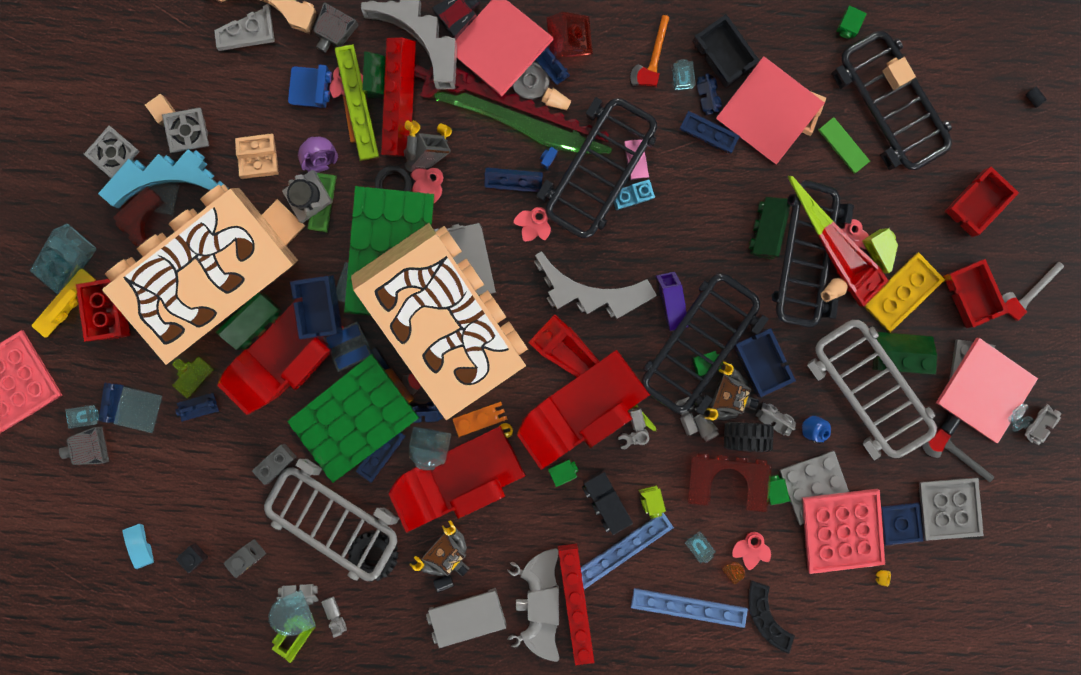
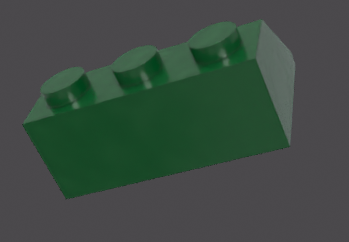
M765 197L763 201H759L757 212L760 214L758 220L755 219L753 225L755 235L754 239H750L748 247L751 250L750 255L771 260L779 257L791 206L788 204L787 198Z
M258 292L216 333L236 350H245L252 344L251 340L255 336L259 337L266 331L265 326L270 322L271 324L280 317L279 313L282 310L267 294Z
M877 332L879 334V337L876 338L899 372L936 374L937 351L933 336ZM879 356L873 358L872 370L883 371L887 368Z

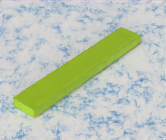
M354 44L336 47L335 54L359 160L379 158L366 97L362 90L363 84Z

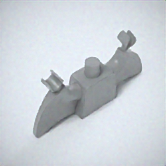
M550 549L536 555L526 564L523 570L515 562L510 563L516 567L515 571L507 569L512 576L521 575L520 578L525 579L530 588L528 590V599H516V611H528V620L530 621L528 629L521 632L520 636L510 635L507 640L516 638V643L511 645V647H518L520 641H524L533 653L554 662L559 661V654L555 643L556 628L559 625V586L555 579L558 549Z

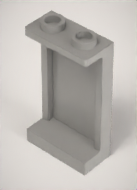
M496 588L490 589L486 593L435 608L431 607L428 610L429 613L426 614L428 624L432 625L434 632H432L433 641L435 644L438 643L439 648L506 629L507 626Z

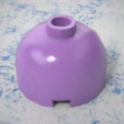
M310 137L300 146L298 158L302 170L305 171L306 169L308 172L314 170L316 173L329 169L326 165L332 162L335 164L338 154L333 144L326 138Z

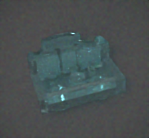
M413 427L409 444V458L412 459L416 467L423 470H434L436 466L443 465L447 459L451 433Z
M302 590L276 600L268 615L272 629L284 636H294L316 626Z

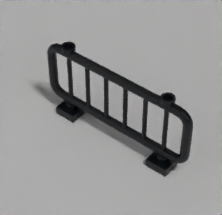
M877 31L846 48L841 58L843 65L836 68L831 74L840 89L848 86L853 81L891 145V148L880 154L888 170L890 171L900 164L909 170H917L950 150L952 139L949 131L952 130V127L947 120L941 121L916 77L894 91L891 90L873 101L866 87L885 77L884 73L863 84L856 71L890 51L894 58L897 57L898 60L903 58L900 52L903 49L901 41L899 39L893 40L884 31ZM877 39L885 41L888 49L855 68L852 66L849 60V56ZM911 84L918 97L883 117L876 103ZM920 100L927 114L892 133L885 120ZM930 116L937 130L902 150L895 136ZM940 133L944 140L942 147L917 162H910L905 155L907 151Z
M595 97L586 112V116L592 121L596 117L598 119L557 188L554 190V184L546 179L536 195L544 203L547 199L549 200L545 208L548 219L580 238H589L598 229L603 230L607 223V220L604 219L647 146L652 148L657 139L654 137L657 130L655 118L621 98L610 100L603 108L602 100ZM615 106H621L647 121L650 128L646 135L609 115L611 110ZM606 119L643 139L636 152L599 132ZM596 135L633 155L626 168L589 148ZM587 151L623 172L616 185L580 165ZM577 168L613 188L606 202L570 181ZM567 184L603 204L596 218L560 198ZM559 201L594 221L591 227L583 231L555 215L553 207L556 202Z
M803 180L799 183L803 189L809 188L830 194L832 196V207L827 208L820 205L819 207L824 211L831 212L830 218L836 225L851 224L854 205L840 204V195L835 188L810 180ZM795 192V194H790L787 200L788 204L792 206L779 291L773 292L772 301L777 303L776 313L781 321L804 327H814L818 325L821 318L836 319L839 300L833 299L826 302L821 298V293L827 287L831 262L825 247L795 239L798 224L814 228L812 223L798 220L801 202ZM794 243L824 250L822 265L792 258ZM791 262L821 269L819 284L790 278ZM788 281L818 288L816 303L786 297ZM785 300L815 307L813 319L808 320L786 315L784 312Z
M724 273L714 275L708 282L705 280L698 288L701 293L654 361L649 360L643 368L646 371L642 378V384L651 397L673 412L685 413L695 405L694 410L703 415L713 399L706 394L701 396V393L749 325L751 326L749 331L758 335L769 320L763 314L756 316L760 309L759 297ZM724 281L749 298L753 306L748 314L714 292L712 289L716 283ZM709 294H712L745 317L736 330L701 306ZM698 309L734 333L725 346L690 322ZM687 325L723 349L714 362L679 338ZM676 341L711 364L703 378L668 354ZM665 357L700 380L692 394L657 370ZM653 374H657L689 396L686 403L679 406L653 389L649 384Z

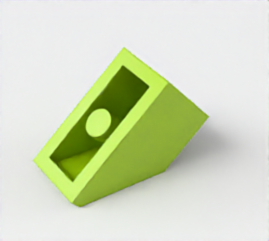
M889 228L879 229L862 240L871 259L881 268L883 273H890L892 271L898 247L895 240L896 236Z

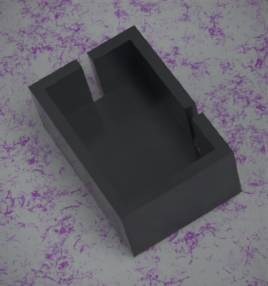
M727 14L698 33L692 41L701 55L706 54V62L725 88L739 79L741 75L743 76L756 67L760 61Z
M603 469L583 480L584 485L582 489L587 498L592 497L594 501L591 503L597 515H602L601 523L606 532L611 531L614 535L633 524Z

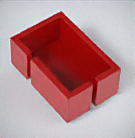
M988 167L972 181V184L951 203L945 212L956 223L961 221L960 226L971 237L980 235L1019 192L995 169Z
M986 259L976 261L943 276L949 291H954L955 293L952 295V298L966 328H974L991 319L1009 313Z

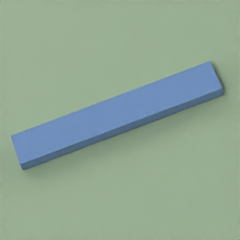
M662 513V516L650 519L583 565L581 573L584 589L673 529L674 527L666 515Z
M636 588L633 589L631 608L742 628H745L748 608Z

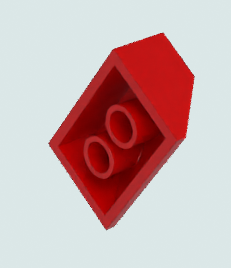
M109 279L76 284L84 342L130 336L128 320L102 290L111 283Z

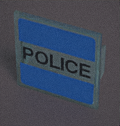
M358 321L342 328V333L323 337L327 347L331 350L330 354L338 372L362 362L372 354Z

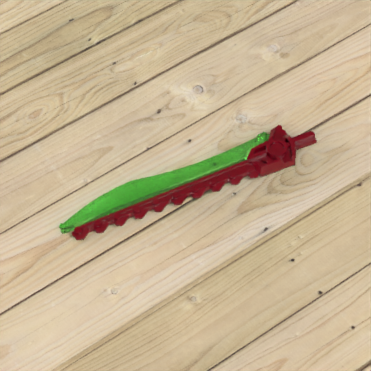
M415 64L414 76L425 80L420 94L421 97L431 98L434 96L437 101L491 117L522 132L541 145L577 153L586 139L579 136L580 133L588 136L592 129L591 125L580 127V122L576 118L566 121L564 119L565 116L561 112L550 114V109L547 106L535 108V103L531 99L521 102L520 96L517 93L501 96L494 89H491L486 82H475V77L472 74L468 75L467 72L456 68L455 89H436L433 67H430L428 70ZM463 92H471L473 94L482 96L484 98L490 99L492 101L498 102L500 104L506 105L508 107L514 108L516 110L522 111L524 113L530 114L540 119L573 130V132L571 133L565 131L563 129L557 128L555 126L549 125L547 123L541 122L539 120L533 119L531 117L525 116L523 114L506 109L504 107L498 106L496 104L490 103L488 101L482 100L480 98L474 97ZM606 131L601 132L602 134L609 137V134ZM598 135L595 137L599 141L608 142ZM595 141L589 147L599 154L612 152L611 147Z

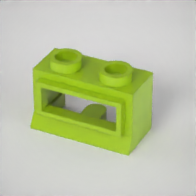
M657 486L638 490L642 495L640 498L643 510L651 518L660 517L663 512H666L660 488L658 489Z
M297 614L293 619L291 617L287 619L283 625L285 630L282 635L278 633L272 641L274 644L272 650L285 658L289 663L293 661L308 636L315 629V626ZM296 625L302 631L287 651L280 645L292 627Z

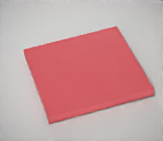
M491 0L456 39L457 59L503 96L554 39L509 1Z
M763 56L716 119L735 134L740 135L744 141L777 165L825 102Z
M24 330L17 332L0 343V433L63 396Z
M976 338L936 403L993 442L998 443L1038 378L982 339Z
M879 489L802 498L809 574L885 565Z

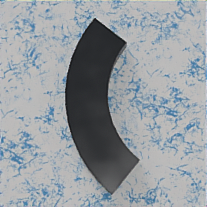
M750 580L748 605L755 626L770 644L789 654L795 635L780 627L772 617L768 603L770 586Z

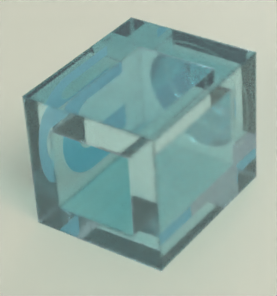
M687 59L677 60L672 66L674 90L693 88L695 86L693 61L688 62Z
M95 405L65 409L68 429L98 424L99 413L95 409Z
M700 531L685 542L700 564L702 562H709L713 559V554L716 553Z

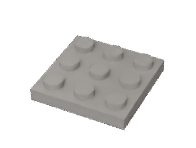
M835 451L827 452L779 470L781 477L785 478L789 499L799 525L804 524L803 497L849 492Z
M978 478L919 482L924 540L984 536Z

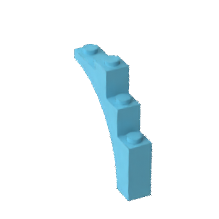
M188 149L176 163L169 156L163 157L160 154L147 167L138 160L134 162L128 159L98 194L113 207L120 208L129 198L140 191L159 184L170 182L189 183L202 186L208 190H212L217 185L222 186L225 184L221 181L217 183L212 179L214 175L205 168L207 163L203 161L205 157L197 150L192 152Z

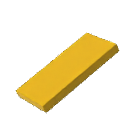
M918 252L888 280L885 286L864 308L888 333H891L945 279Z

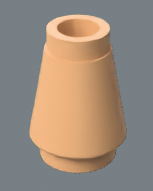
M547 88L542 98V102L546 106L566 111L571 103L570 99L554 88Z
M841 278L832 279L821 293V298L829 302L845 295L848 288L846 281Z

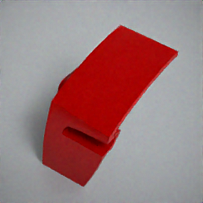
M297 298L247 350L245 349L222 373L217 386L246 415L267 405L289 387L297 390L331 353L326 340L331 335L299 339L294 303L303 301L302 298Z
M615 350L530 411L523 419L517 436L540 470H542L581 442L585 441L588 447L591 448L631 421L633 418L628 410L650 396V394L618 350Z
M499 426L402 474L390 489L389 496L407 533L453 510L457 519L487 506L505 497L502 487L526 475L502 427Z

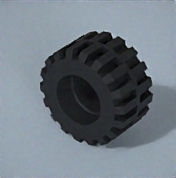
M725 423L724 448L739 451L769 452L773 450L774 426L759 423Z
M376 531L364 532L353 541L348 550V561L356 566L358 565L363 556L364 548L369 545ZM380 531L373 545L378 546L384 552L389 543V537ZM397 545L381 574L375 580L379 581L383 577L385 578L396 566L399 555L397 553ZM364 561L360 569L371 573L376 566H370Z

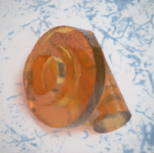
M732 562L722 568L734 585L745 577L743 566L737 562Z

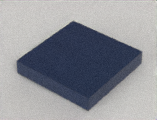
M918 502L881 506L885 546L924 541L920 505Z

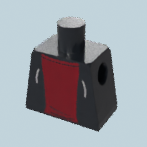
M445 0L435 5L432 9L451 36L457 39L476 18L473 9L481 3L479 0Z

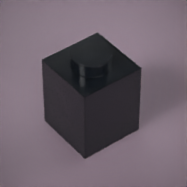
M195 543L176 558V561L187 573H190L201 565L208 556Z

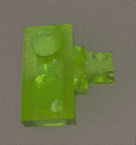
M197 357L192 364L190 362L185 364L182 360L176 359L172 366L179 371L177 373L179 379L172 386L183 396L189 398L214 369L200 357Z

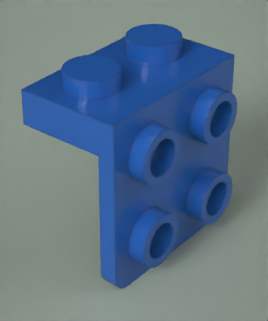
M319 65L318 69L292 67L288 102L291 105L326 108L327 102L330 99L328 86L332 80V72H330L329 68L326 65Z

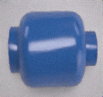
M810 416L802 424V433L806 439L820 444L830 437L831 426L828 421L818 416Z

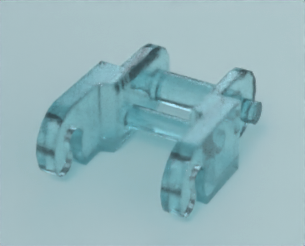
M1027 404L1018 406L1012 411L1013 414L1008 417V421L1013 423V431L1025 429L1030 425L1029 421H1033V418L1030 416L1021 418L1026 412L1025 409L1029 408Z

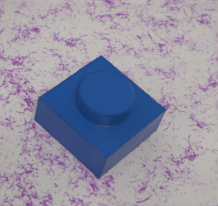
M553 147L549 151L545 150L540 157L542 160L541 166L548 169L557 156L558 151Z

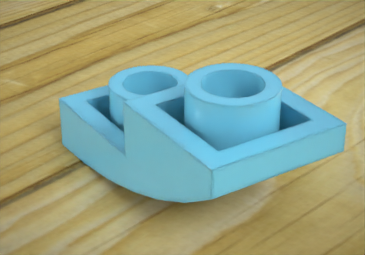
M650 180L622 188L614 201L615 209L619 210L654 199L655 195Z
M137 524L122 530L134 568L138 569L154 563L151 545L146 541L144 525Z

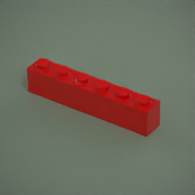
M403 37L387 38L381 155L405 157L404 150L407 147V136L410 135V131L405 128V122L407 120L412 122L416 41Z
M577 543L558 546L575 666L595 663Z

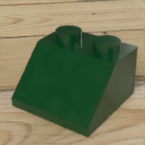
M364 52L362 90L367 98L384 99L386 56L371 52Z

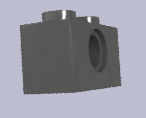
M281 444L256 466L252 472L264 485H267L298 457L286 444Z

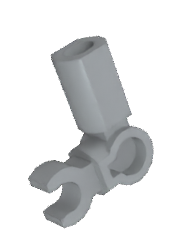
M689 397L682 400H678L675 402V404L682 406L686 403ZM689 411L678 413L681 415L680 420L687 436L699 431L692 413H689Z
M640 407L628 411L633 418L631 420L633 430L636 431L631 432L630 435L626 433L618 435L619 440H627L625 444H621V449H627L631 444L645 445L649 441V433L644 429L646 425Z
M333 596L321 603L328 620L331 619L329 628H331L335 638L342 635V632L347 631L344 619L339 617L341 613Z

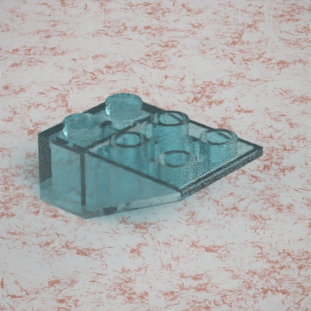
M65 224L53 229L30 271L58 295L74 275L89 262L96 247L69 224Z

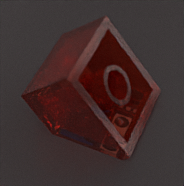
M560 12L547 17L548 34L554 39L549 44V48L554 56L571 57L593 54L589 16Z

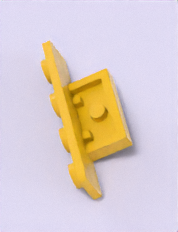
M80 269L36 319L32 327L43 337L47 338L67 318L68 313L78 305L76 284L96 281V279L84 269Z

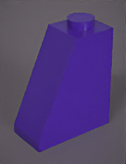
M670 272L657 275L656 277L666 322L670 331H674L687 312L682 284L676 273Z

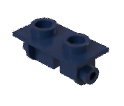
M548 46L537 57L536 62L557 86L568 78L570 74L567 72L568 69H565L549 50Z
M706 74V79L705 76L698 77L696 84L699 95H707V97L700 99L703 112L706 115L713 114V110L720 113L722 102L716 93L718 85L715 77L710 74Z
M104 383L99 421L118 423L124 385Z
M214 393L177 403L176 414L181 417V421H186L219 411Z
M433 401L426 404L409 403L419 416V419L413 423L422 422L421 416H425V422H438L439 419H443V415Z

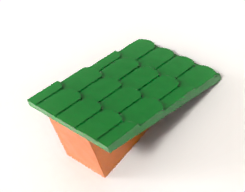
M355 186L344 313L371 315L354 292L351 275L428 223L432 225L434 194Z
M371 354L287 422L323 469L326 476L334 483L419 419V416L409 404L414 398L392 368L384 370L374 355Z

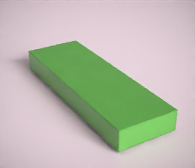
M834 117L818 130L854 174L870 162Z
M317 173L333 201L337 177ZM332 203L309 218L308 230L328 233Z

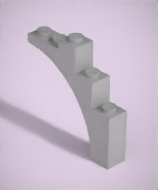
M400 0V2L368 1L361 3L364 18L392 23L406 30L418 40L432 62L436 89H455L456 39L449 36L439 38L438 18L431 15L421 17L420 0Z
M542 251L535 255L537 260L534 263L538 270L541 271L543 269L546 274L544 277L548 287L553 286L554 288L548 292L549 297H547V300L551 307H556L557 310L578 299L579 302L576 304L581 313L585 311L586 314H589L607 304L606 310L609 316L618 319L657 296L648 279L620 289H599L582 285L560 273L549 262Z

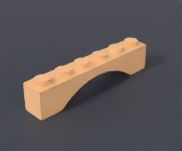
M260 0L280 11L292 28L308 34L311 33L318 14L316 9L313 8V4L305 1L300 3L296 0Z

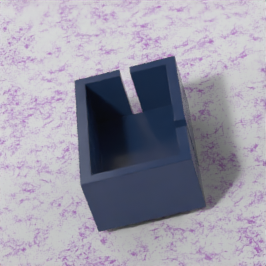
M334 275L290 281L293 299L302 298L303 300L294 303L299 339L334 335L343 332Z
M771 328L735 344L734 349L757 397H763L796 381L789 365L782 367L780 363L787 361Z

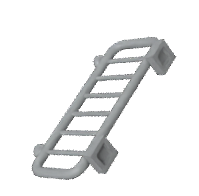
M850 320L817 343L816 354L820 361L814 358L809 361L807 366L818 381L825 377L826 370L829 372L874 436L875 440L870 436L863 442L864 447L874 460L881 457V449L892 458L903 457L935 436L937 426L932 419L935 417V414L930 407L925 409L876 338L879 337V334L873 326L868 328L860 320ZM853 327L861 330L864 337L830 359L827 358L823 351L825 345ZM868 340L876 352L839 375L831 362L863 341ZM876 356H879L887 368L851 391L842 378ZM890 371L898 385L862 407L853 394ZM901 387L909 401L877 421L872 422L865 409ZM913 404L921 416L884 438L876 425L908 405ZM921 420H924L928 425L929 430L925 435L900 450H893L887 443V441Z
M299 459L296 466L301 470L294 467L284 469L264 504L265 514L272 520L271 526L278 530H281L282 527L331 558L349 570L348 576L356 581L359 577L366 581L377 579L397 544L396 533L388 525L396 524L399 517L386 508H377L373 514L378 518L377 520L311 478V475H319L322 468L308 459ZM289 475H294L300 480L279 516L273 512L272 504L286 478ZM305 482L315 490L294 526L283 517L301 484ZM319 491L330 498V501L311 535H308L298 527ZM333 501L346 508L325 546L314 539V536ZM350 511L360 517L361 521L340 556L329 547ZM364 521L377 528L356 566L345 559V556ZM380 531H382L389 537V543L373 572L367 573L360 569Z

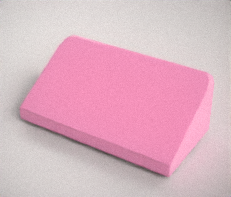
M642 140L624 141V146L636 152ZM625 151L628 165L633 155ZM645 151L629 176L630 181L649 177Z

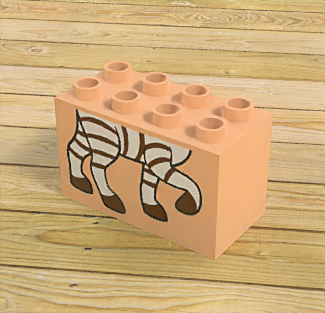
M217 185L200 199L206 208L199 214L194 209L190 211L188 209L169 223V226L174 230L171 236L167 238L163 233L158 236L155 234L137 248L138 252L143 256L139 261L136 262L132 257L126 261L123 259L105 273L111 283L102 290L166 365L298 261L240 188H230L228 190L225 185Z
M428 223L351 275L356 295L445 420H448L526 367L519 355L528 350V348L510 322L501 327L498 325L506 316L488 290L480 296L477 294L476 290L482 287L484 283L468 260L464 259L458 264L455 262L453 257L462 251L445 226L435 232L430 223Z

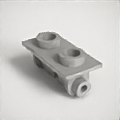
M763 402L761 410L759 409L755 415L764 424L771 425L773 421L776 422L774 430L783 436H789L792 430H795L796 422L788 414L780 413L772 404Z
M1047 404L1044 409L1039 411L1034 423L1029 425L1025 436L1031 443L1034 442L1037 445L1044 443L1051 433L1046 429V426L1053 429L1061 419V413L1057 410L1053 411Z
M314 584L300 585L299 592H296V585L282 586V588H278V595L281 597H277V600L283 606H293L294 603L311 605L313 602L319 601L317 596L314 595L318 593V587L314 586Z

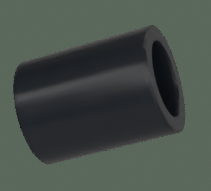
M1037 86L1025 94L1035 108L1047 100Z
M949 414L941 429L949 435H953L962 421L953 414Z
M450 574L433 580L438 593L454 587Z

